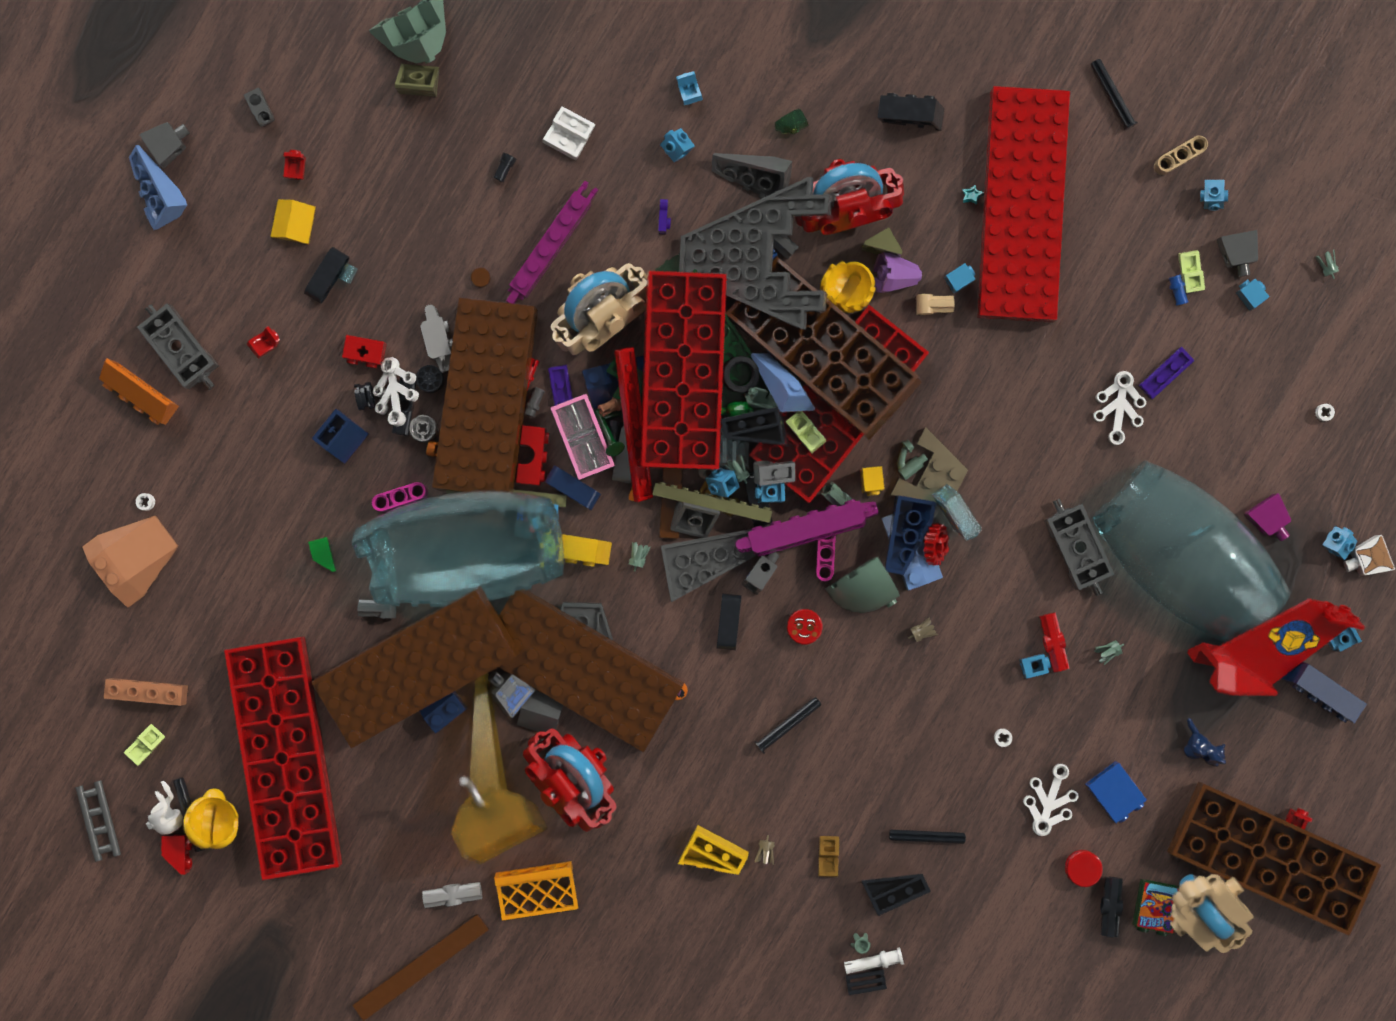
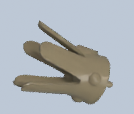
M930 617L920 625L912 627L911 632L913 635L908 637V639L914 637L916 642L923 638L937 636L938 634H935L936 631L933 630L934 625H929L931 623Z
M767 835L766 840H760L759 850L754 862H759L763 855L764 864H767V862L771 863L772 858V864L774 865L773 848L775 842L768 841L769 835Z

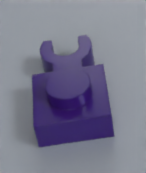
M660 199L659 234H666L667 229L671 227V218H667V199Z

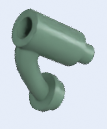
M908 439L902 441L903 446L897 460V471L905 481L924 467L923 463L928 460L922 454L918 458L915 456L905 463L907 452L911 453L914 449V446Z

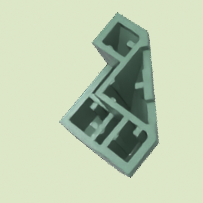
M421 0L413 8L410 6L398 12V16L386 18L369 30L376 39L397 57L416 64L420 62L430 63L436 59L435 55L441 51L446 34L443 0Z

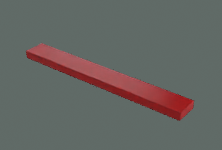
M627 347L615 350L633 497L634 502H641L653 498L650 469L649 467L640 466L642 406L634 347Z

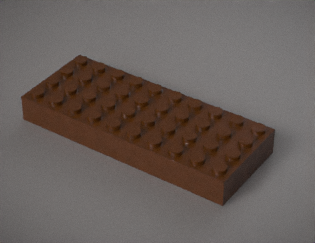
M779 257L775 258L772 263V272L790 273L789 291H818ZM827 298L826 312H807L806 330H802L740 301H736L726 312L728 318L868 440L876 434L922 383L920 377Z
M459 298L432 488L441 491L512 499L538 310L535 306Z
M518 585L507 601L499 618L518 648L519 654L499 667L644 752L682 689L684 682Z
M478 586L320 675L311 683L350 748H353L510 661L519 654V650L482 587Z
M1201 782L1197 783L1167 850L1168 853L1226 880L1234 877L1241 887L1349 936L1381 867V864Z

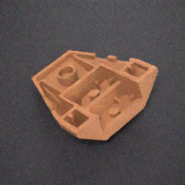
M153 516L99 534L82 547L89 564L110 592L129 608L145 596L153 581L156 580L162 568L167 564L179 546L159 519Z

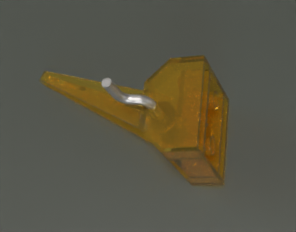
M488 673L477 678L475 682L470 780L466 777L460 779V783L469 790V798L464 801L465 804L460 806L451 832L462 857L479 865L548 829L535 803L527 801L521 795L507 791L493 700L488 693L490 689Z

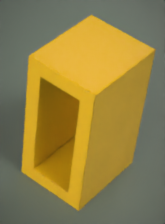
M882 466L862 468L860 470L862 493L867 492V496L880 494V491L884 490Z

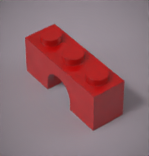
M522 425L520 445L531 447L534 450L535 456L529 464H518L516 483L540 486L541 482H544L545 471L542 468L543 463L547 462V452L544 450L545 444L549 443L550 436L546 428Z

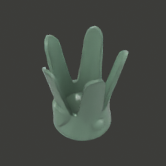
M1333 249L1334 262L1330 252L1325 253L1327 266L1319 256H1315L1323 269L1324 276L1331 274L1332 278L1335 279L1333 273L1339 271L1335 260V250Z
M737 455V462L727 461L728 465L725 464V466L735 472L738 482L744 480L747 484L746 478L750 474L745 467L742 455Z
M632 542L629 564L635 566L634 571H636L637 566L643 568L645 558L651 548H648V545H645L643 548V545L638 546L636 542Z
M1115 640L1107 645L1095 647L1096 653L1103 652L1100 663L1106 661L1105 665L1115 656L1123 654L1121 647L1124 644L1119 645Z
M854 933L855 943H851V947L861 954L868 952L871 943L868 941V934L864 933L863 937H860L857 933Z

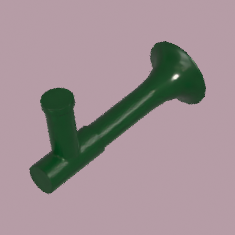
M596 409L594 411L595 417L608 442L606 454L608 456L619 455L625 446L622 442L615 441L608 427L607 420L622 417L621 411L616 410L602 417L599 413L601 409Z

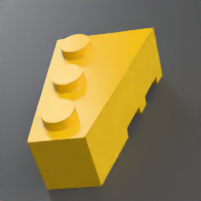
M545 532L541 555H548V560L559 561V558H566L565 562L577 564V560L583 561V565L594 567L595 563L608 565L612 542Z
M697 825L678 864L692 865L697 868L704 867L714 869V871L739 875L749 852Z

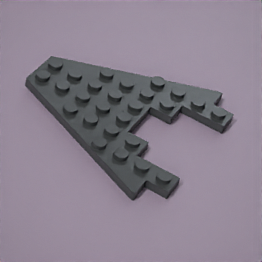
M807 177L681 236L679 272L692 273L696 269L698 273L727 274L726 296L802 330H806L807 312H826L827 292L789 291L790 273L772 272L774 236L792 235L793 216L830 215L831 195H813V178Z

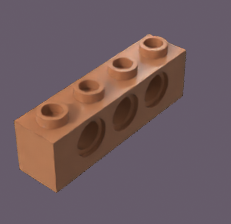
M109 678L105 680L104 699L182 706L186 705L188 685Z

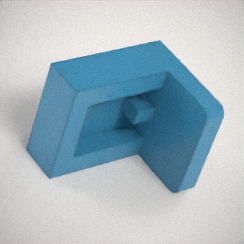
M694 71L676 77L684 106L703 100Z

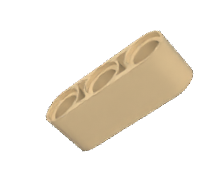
M1196 136L1162 155L1154 164L1155 172L1159 175H1166L1196 158L1207 149V139L1203 136ZM1198 142L1201 145V150L1195 149L1193 143ZM1178 151L1183 152L1185 155L1184 160L1177 157ZM1160 162H1167L1168 169L1162 168Z

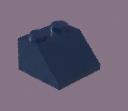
M454 691L419 712L436 734L467 710L468 707Z

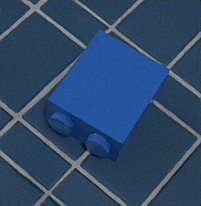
M1116 761L1085 783L1086 787L1115 823L1124 822L1129 817V813L1133 810L1135 812L1140 810L1144 806V802L1147 801L1120 763Z

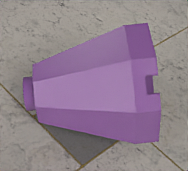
M884 252L878 254L874 265V272H877V277H874L876 292L885 293L917 285L918 281L921 280L922 271L918 265L892 253Z

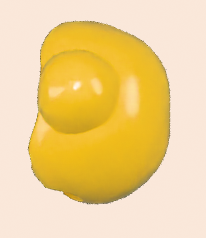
M209 789L204 793L203 797L193 801L186 810L184 831L190 842L198 848L221 849L231 844L237 835L238 813L233 804L226 801L225 795L221 790Z

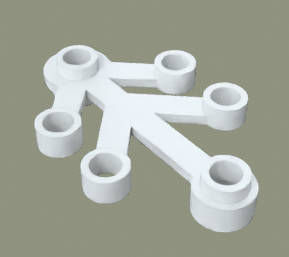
M390 357L383 360L381 364L383 375L378 384L373 388V394L381 398L380 402L375 406V411L381 415L386 414L388 411L387 403L391 397L393 410L388 415V422L399 427L405 423L406 417L401 412L398 392L412 402L418 399L419 394L417 391L408 389L397 382L396 375L402 377L404 382L413 384L416 381V375L401 369L399 361L396 358ZM389 379V385L386 389L384 386Z
M1121 371L1116 374L1114 384L1096 394L1097 402L1104 403L1108 400V396L1118 390V397L1093 414V419L1101 422L1109 413L1116 409L1113 431L1108 435V440L1113 445H1119L1125 440V435L1121 431L1124 411L1130 417L1132 426L1140 427L1144 422L1143 418L1135 412L1126 400L1127 391L1134 399L1133 404L1136 408H1143L1146 405V399L1141 397L1133 387V376L1127 371ZM1122 377L1127 380L1126 384L1120 382ZM1100 394L1105 395L1104 401L1099 399ZM1138 399L1143 401L1142 406L1137 405ZM1098 412L1103 416L1100 420L1096 417ZM1135 418L1140 419L1139 425L1134 423ZM1114 434L1119 436L1118 441L1113 440Z
M1057 764L1053 767L1054 779L1048 797L1042 788V781L1039 778L1033 777L1029 782L1030 786L1035 789L1044 808L1042 815H1040L1035 806L1036 800L1034 797L1028 795L1023 800L1024 805L1029 808L1034 818L1032 829L1039 836L1049 834L1053 825L1063 820H1069L1072 817V811L1068 808H1063L1060 814L1049 818L1052 810L1070 801L1075 802L1078 799V793L1074 790H1069L1066 795L1056 799L1061 781L1069 775V769L1064 764ZM1058 768L1063 769V773L1061 775L1057 774ZM1034 780L1039 781L1037 787H1034L1032 784ZM1072 792L1075 793L1074 799L1069 798V794ZM1028 798H1032L1033 803L1031 805H1027L1026 800ZM1069 811V816L1063 817V812ZM1044 823L1045 827L1044 829H1039L1038 825Z

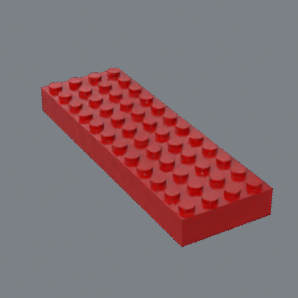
M993 86L990 91L977 318L1052 323L1057 320L1070 91Z
M305 636L224 650L262 880L341 866L343 863L314 689L311 683L312 676Z

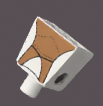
M1375 535L1356 546L1350 552L1352 559L1343 562L1347 572L1357 570L1359 575H1370L1395 570L1382 535Z

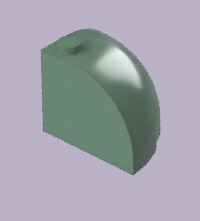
M878 557L870 559L825 588L828 595L837 605L857 613L871 612L885 605L889 608L897 603L896 598L900 597L895 584Z

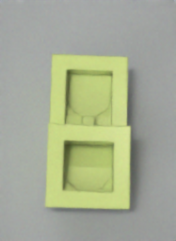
M1199 251L1178 253L1182 280L1185 282V293L1205 290Z
M803 411L796 412L786 421L788 426L811 453L827 442Z
M152 724L124 752L137 766L165 738Z

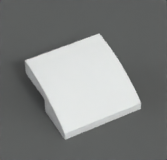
M561 107L542 143L576 161L595 124Z

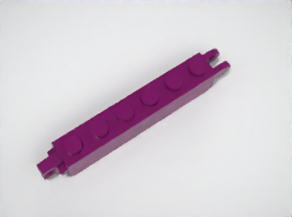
M587 181L582 183L577 192L574 191L509 284L510 288L508 291L511 294L506 300L507 303L515 304L518 299L523 300L530 295L590 209L591 202L598 192L597 188L592 189L587 198L582 196L589 183Z
M849 500L844 503L845 505L838 507L837 505H831L821 512L814 510L808 512L807 516L800 517L797 515L790 517L789 521L786 522L775 521L770 523L768 527H754L751 529L752 531L748 532V537L737 540L736 548L741 553L753 551L755 555L761 557L863 528L866 519L878 514V508L875 501L860 503V500Z

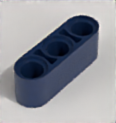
M555 465L544 481L589 510L593 509L601 496L599 492Z

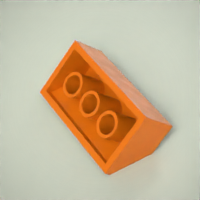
M108 358L105 360L99 377L104 382L102 386L111 392L114 389L119 393L118 397L126 403L128 401L132 402L135 410L142 414L146 412L150 415L149 419L155 424L159 425L161 423L166 425L179 406L118 362Z

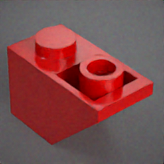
M167 834L161 836V856L181 875L189 873L190 869H192V858H189V850L192 849V843L187 835Z

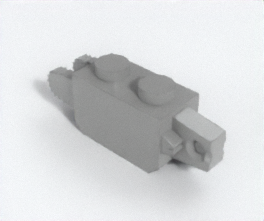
M428 304L424 309L427 321H423L420 327L427 354L430 358L436 360L440 371L443 373L449 371L453 339L449 340L447 332H450L448 321H444L442 317H439L435 306Z

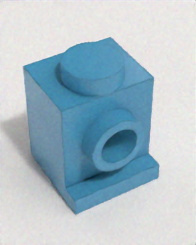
M784 483L757 485L755 487V498L758 499V503L784 502L785 485ZM769 488L773 490L772 496L768 494Z
M1348 627L1328 642L1332 650L1341 652L1356 643H1360L1362 640L1355 628ZM1344 635L1347 639L1346 642H1342V636Z
M1044 654L1019 659L1023 676L1026 679L1049 673L1048 668H1051L1049 658L1045 657ZM1033 662L1038 663V667L1036 669L1032 668Z

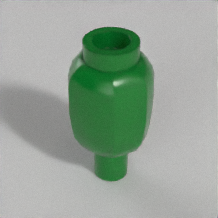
M746 401L732 402L727 407L721 408V415H727L728 417L754 412V408L748 405Z

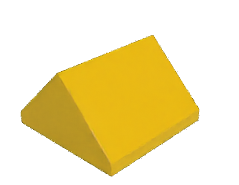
M278 200L271 237L309 244L316 207L295 200Z

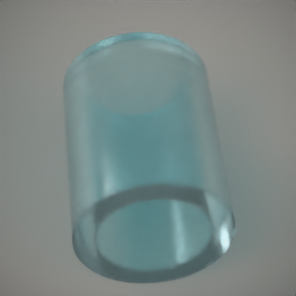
M346 263L339 279L351 284L358 268Z

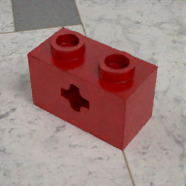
M346 335L342 358L346 359V363L358 365V362L366 363V367L377 368V365L381 366L384 360L387 344L383 341ZM365 349L368 351V354H364L363 357V355L360 354V351H364Z

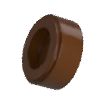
M476 268L471 274V280L475 286L482 288L490 283L491 276L485 268Z

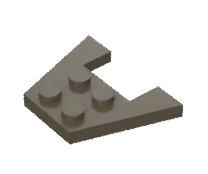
M925 427L917 445L933 454L917 486L899 478L891 496L900 495L934 502L937 499L940 503L951 504L968 470Z

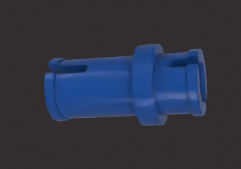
M1181 275L1169 278L1171 283L1169 287L1170 290H1173L1176 306L1188 303L1189 301L1184 289L1185 282H1182Z

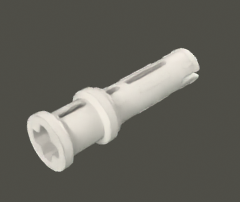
M898 947L894 951H881L879 955L844 962L846 973L850 974L881 966L888 968L889 965L898 963L903 965L904 962L901 949Z

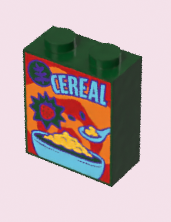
M1140 879L1132 924L1137 927L1138 931L1149 933V930L1156 931L1157 935L1161 936L1174 935L1175 930L1170 924L1174 920L1171 915L1174 903L1172 897L1179 891V886Z

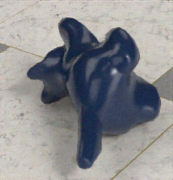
M1188 718V727L1192 735L1188 740V744L1184 747L1185 755L1191 759L1203 757L1207 764L1212 766L1225 765V744L1219 746L1211 744L1205 736L1199 733L1192 719Z

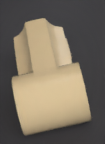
M916 295V315L954 312V296Z

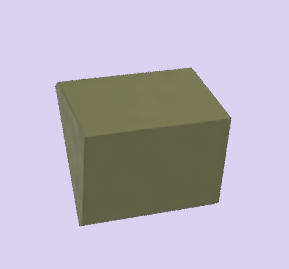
M401 64L395 82L397 92L399 94L437 97L439 67Z
M890 228L867 239L862 246V251L876 255L884 252L895 254L898 257L902 255V249Z

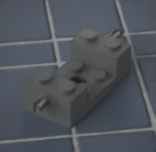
M168 303L158 311L155 310L152 304L146 307L145 310L149 313L150 317L137 326V328L178 381L187 389H191L197 383L203 382L206 388L211 390L215 385L208 377L219 365L183 323V318ZM178 340L181 342V348L178 351H174L172 343Z
M1059 498L1053 501L1057 512L1052 517L1045 519L1044 523L1051 538L1054 537L1068 567V575L1074 589L1081 590L1091 586L1095 596L1103 593L1098 582L1114 575V572L1083 504L1064 509ZM1079 541L1085 544V550L1081 553L1075 549V545Z

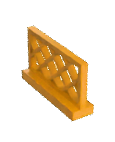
M572 861L495 873L494 880L497 887L502 920L578 909ZM569 877L570 884L566 889L557 883L560 878ZM543 880L552 883L547 892L538 886ZM523 883H529L533 886L528 895L519 889ZM510 886L514 891L507 897L502 893L501 887ZM554 886L563 891L559 899L549 894ZM535 889L544 894L539 902L530 897ZM516 892L525 897L520 905L512 900ZM565 894L573 898L572 905H565L561 902ZM546 897L555 902L552 908H546L542 905ZM527 900L536 905L532 911H527L522 907ZM508 903L517 908L512 914L505 913V906Z

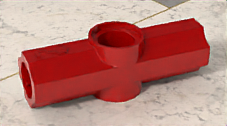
M1056 612L1039 616L1044 635L1042 637L1045 651L1049 655L1052 671L1059 672L1070 669L1065 652V638L1063 633L1060 632Z

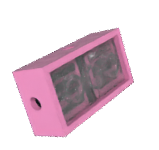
M587 394L550 408L578 480L615 466L612 457L606 454L607 445Z

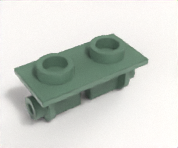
M753 387L749 389L748 393L744 392L748 405L753 408L770 409L778 407L771 393L766 397L768 394L767 390Z

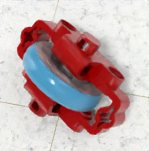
M842 159L834 160L829 165V168L824 169V175L820 180L813 182V195H831L830 215L795 216V221L797 225L803 227L805 232L811 233L820 230L823 235H831L886 219L892 215L894 208L900 207L903 204V178L896 174L892 168L877 171L875 166L855 163L854 160L846 163ZM883 185L887 187V194L885 195L883 194Z
M549 729L546 732L540 731L532 736L528 741V747L523 751V756L529 763L525 768V772L541 792L542 801L548 807H553L570 827L578 824L583 831L589 832L594 828H601L609 823L612 813L616 810V803L610 797L614 792V788L604 775L607 771V768L603 765L607 760L605 753L597 747L593 750L588 745L581 747L572 735L565 734L562 737L556 729ZM544 738V740L540 742L541 744H538L536 747H534V745L538 743V741ZM551 743L553 748L546 754L545 759L541 758L537 753L542 752ZM599 803L602 807L592 812L588 817L585 809L593 808ZM604 814L601 817V819L595 823V821L599 819L600 815Z

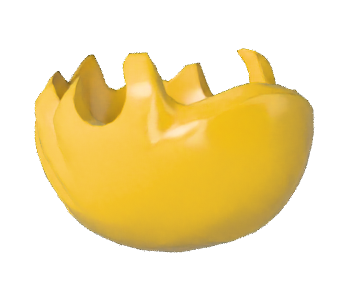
M841 261L837 265L831 264L820 283L821 291L827 292L826 298L844 313L861 311L870 303L876 289L875 279L869 268L855 261L849 263Z

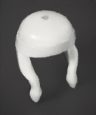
M161 781L163 789L169 797L164 798L158 791L155 792L160 802L151 810V815L148 816L149 821L146 825L148 829L153 828L159 834L167 835L181 827L183 815L179 809H171L170 803L174 797L169 785L165 781Z

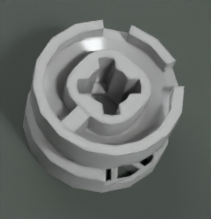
M418 415L411 421L409 427L413 438L420 442L433 440L438 432L437 423L427 415Z

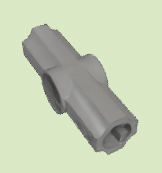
M480 882L463 885L450 884L443 886V888L422 891L425 908L441 905L455 906L462 904V902L483 898Z

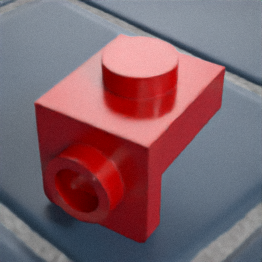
M298 150L284 152L285 165L283 177L304 180L306 157Z
M267 326L262 333L250 339L247 345L259 359L277 348L280 340L276 331L271 330Z
M1290 808L1285 821L1305 830L1308 821L1312 822L1313 819L1306 810Z

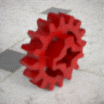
M932 524V527H929V533H926L924 537V558H926V563L929 565H941V562L944 561V556L949 551L948 531H946L947 527L944 524Z

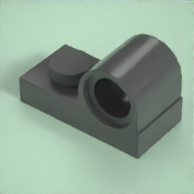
M770 461L754 462V483L759 486L795 481V462L793 461L772 463Z

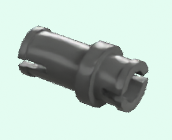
M533 387L529 401L525 403V415L532 418L535 417L536 411L540 409L538 406L545 393L544 390Z

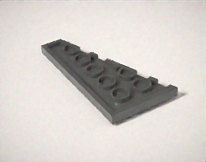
M752 530L661 545L671 602L756 556L753 551L741 553L736 548L737 540L748 537V532Z

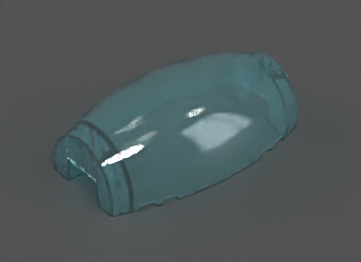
M1143 461L1130 475L1132 478L1109 503H1105L1092 517L1103 539L1111 548L1112 553L1117 557L1128 574L1155 601L1182 621L1217 640L1226 643L1275 617L1290 596V589L1266 549L1232 511L1196 484L1151 462Z
M469 491L422 499L400 506L358 527L354 532L351 542L357 558L366 557L372 571L369 590L374 602L399 606L400 603H411L413 607H418L419 604H430V607H442L478 586L482 587L489 601L514 595L515 591L523 588L525 591L529 590L532 585L537 583L545 584L563 575L564 568L563 539L553 502L549 498L525 493Z

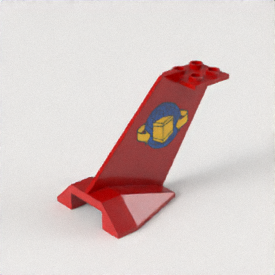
M1307 599L1220 646L1201 643L1188 649L1187 654L1195 663L1215 667L1209 682L1217 692L1230 695L1277 696L1278 692L1272 686L1274 683L1348 627L1364 630L1365 626L1359 621L1360 618L1355 616L1351 609L1345 605L1336 606L1328 601L1322 602Z

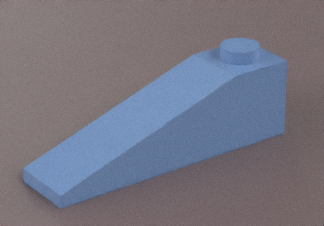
M136 145L129 156L134 177L140 182L141 190L139 194L140 197H144L147 206L144 208L145 214L153 230H157L180 217L187 203L179 188L139 145Z
M769 353L751 354L780 412L814 410L815 407L799 381Z
M892 514L881 518L888 539ZM923 541L920 543L905 574H901L906 590H911L943 578L939 565L935 566L926 563Z

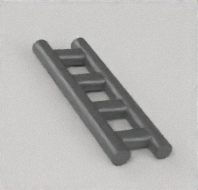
M102 780L94 782L95 788L84 791L83 785L75 787L95 862L103 860L101 855L103 853L112 851L114 857L121 855ZM97 795L100 807L89 809L86 798ZM102 814L105 825L94 828L92 817ZM107 833L110 844L99 847L96 835Z

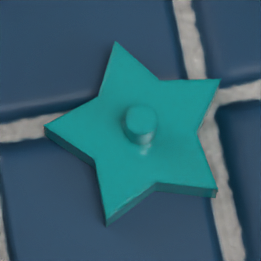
M975 185L970 189H962L965 195L963 203L972 202L977 205L978 199L984 196V192L977 190Z

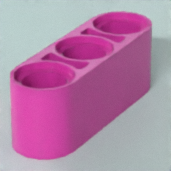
M411 483L377 494L372 499V506L377 511H389L423 500L428 494V489L422 483ZM417 486H421L423 493L417 497L414 494V489ZM398 492L404 493L405 498L402 502L396 501L395 496ZM380 498L386 500L384 508H379L377 505Z
M836 535L831 536L829 540H817L816 576L820 581H829L834 575ZM823 548H828L831 552L828 559H823L820 555ZM823 567H827L830 571V575L827 578H822L819 574L820 569Z

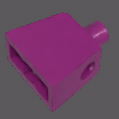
M1279 493L1272 494L1244 513V516L1265 537L1275 534L1281 542L1290 536L1284 526L1291 522V518Z

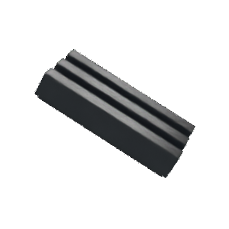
M883 969L845 975L849 995L887 989ZM879 974H880V978H874V979H868V980H862V981H857V982H851V983H850V979H856V978H862V977H867V976H873V975H879ZM878 982L882 983L881 985L851 989V987L873 984Z

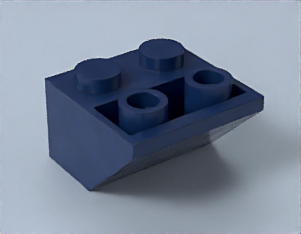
M335 409L312 439L346 464L369 433L343 412Z

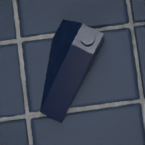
M644 355L635 357L636 367L642 372ZM610 364L583 370L593 409H597L598 405L612 400V396L619 387L618 379L606 372Z
M900 495L895 496L885 564L887 572L905 574L928 528L933 522L936 502Z

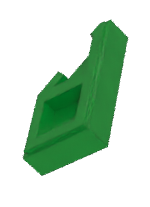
M328 537L309 541L308 544L313 561L335 572L336 567Z

